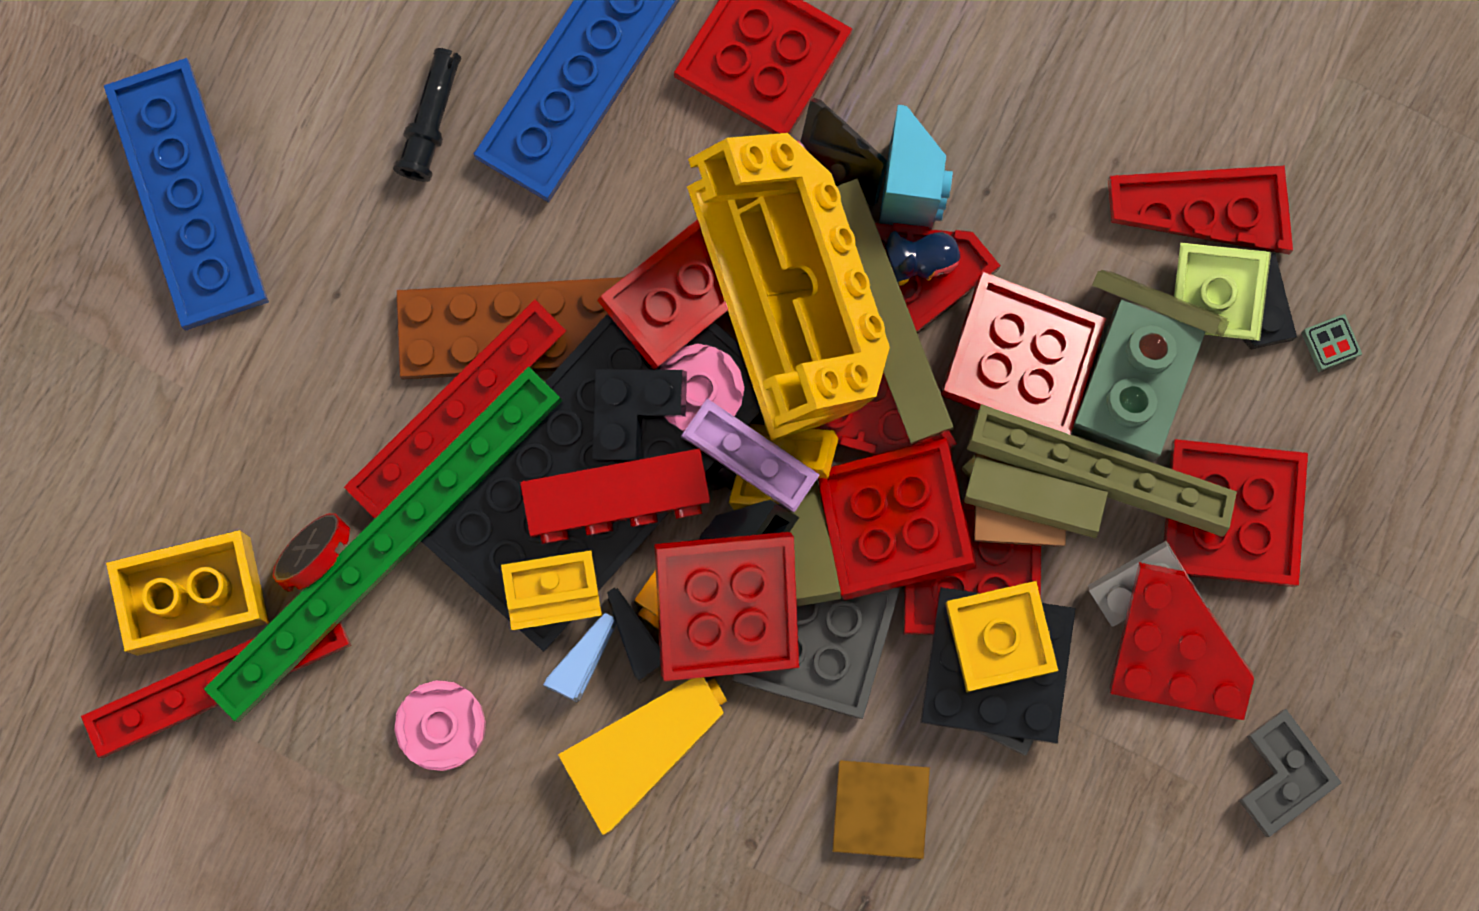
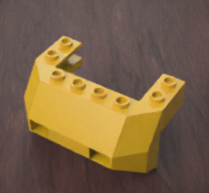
M788 133L730 137L688 159L690 167H698L702 179L687 186L724 301H726L728 313L770 440L819 427L861 409L877 396L890 346L885 334L883 320L879 316L870 289L869 278L864 272L855 245V237L849 227L841 203L840 192L834 183L832 174Z

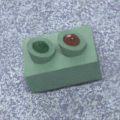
M1121 299L1113 311L1087 380L1071 433L1153 463L1161 455L1205 331Z

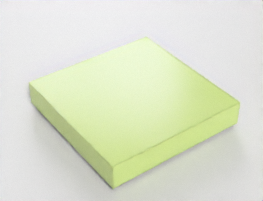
M1180 243L1174 297L1228 318L1229 324L1222 337L1260 341L1271 252Z

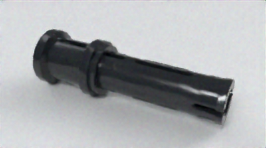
M436 48L434 50V57L414 123L408 124L404 130L403 135L406 137L403 152L400 160L396 161L393 166V170L397 174L421 182H429L432 178L433 173L429 169L435 149L440 147L443 141L439 128L456 71L462 59L458 53H454L453 57H450L452 51L445 48Z

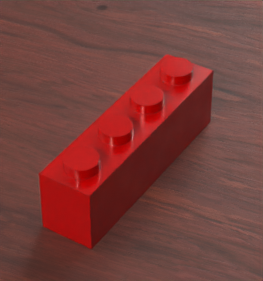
M700 448L520 482L530 536H540L542 544L569 539L567 531L585 528L587 536L613 531L612 522L630 519L631 527L657 523V514L674 511L676 519L703 514L701 506L710 504Z

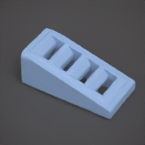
M606 613L600 617L551 672L543 685L575 702L580 701L617 625L614 617Z

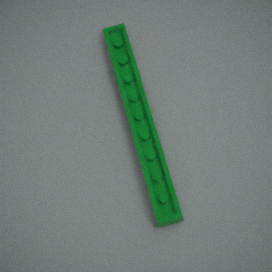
M528 366L339 554L334 565L321 578L309 587H306L204 690L235 722H240L563 400Z

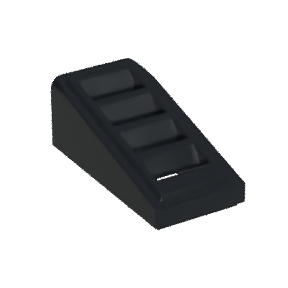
M614 587L607 592L608 601L634 676L641 684L661 670L660 647L620 590Z

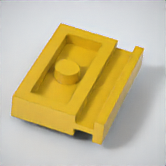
M591 550L501 565L511 630L602 616Z

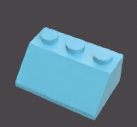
M898 105L889 145L879 223L889 225L900 223L926 226L932 229L934 220L942 221L947 198L949 199L953 171L945 170V153L907 106Z

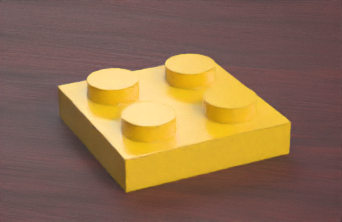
M1036 581L954 599L945 603L966 692L1058 671Z

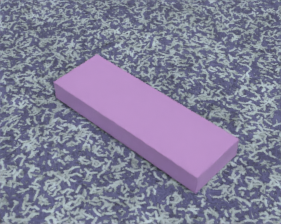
M708 398L681 436L792 513L796 511L819 477V474Z

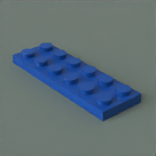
M573 0L474 152L475 159L549 203L679 0Z
M184 58L104 85L181 327L186 331L269 303L189 60Z

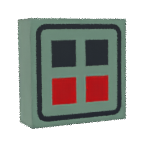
M1345 314L1306 328L1301 332L1318 373L1362 355Z

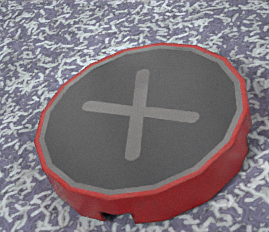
M328 513L315 519L303 528L280 554L273 570L274 580L287 592H292L294 587L298 590L309 587L321 578L337 561L336 558L339 554L334 550L340 542L344 546L345 544L347 545L350 534L349 526L336 513Z

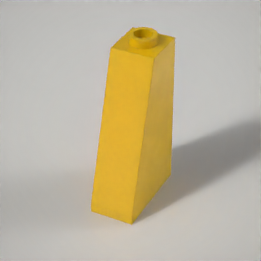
M704 677L692 678L558 754L602 835L605 836L612 832L724 716L721 705L726 703L727 699L715 678L706 682Z

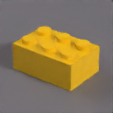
M241 530L106 563L124 651L139 656L269 624L251 538Z

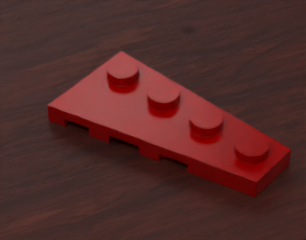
M1285 165L1110 176L1108 179L1111 223L1288 255L1293 251Z

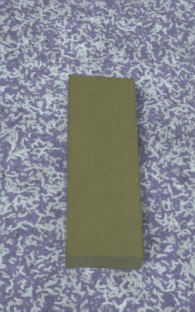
M1098 271L1092 286L1213 335L1224 336L1229 324L1228 318L1112 271Z
M976 457L964 503L1096 538L1099 533L1108 492Z
M816 480L794 512L799 519L790 531L794 536L797 606L841 599V591L818 480Z

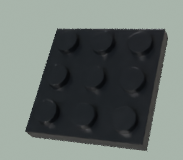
M941 587L939 589L920 723L1057 744L1076 608L1042 603L1058 667L1057 672L966 692L945 603L950 600L981 593Z

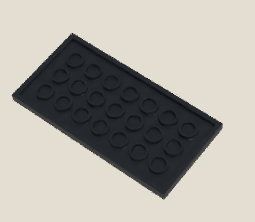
M608 313L546 380L545 383L563 401L421 541L509 621L510 616L501 565L591 550L599 592L670 513L657 514V523L631 527L630 519L612 522L613 531L587 536L585 528L567 531L569 539L547 544L541 543L540 536L531 537L529 533L520 482L630 462L597 461L592 459L595 369H654ZM713 322L684 347L694 344L709 345L731 356L741 371L744 383L742 405L735 417L748 426L761 412L739 343ZM642 416L641 459L698 448L681 436L684 432L670 424L665 417ZM701 451L704 471L707 472L716 460ZM572 621L519 630L545 652Z

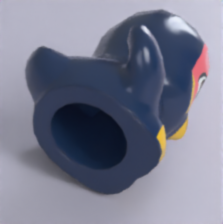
M893 231L885 244V250L899 286L906 284L911 277L916 275L929 281L934 276L949 273L958 266L960 261V251L957 242L952 236L943 232L932 233L912 242L907 241L904 237H900L897 231Z

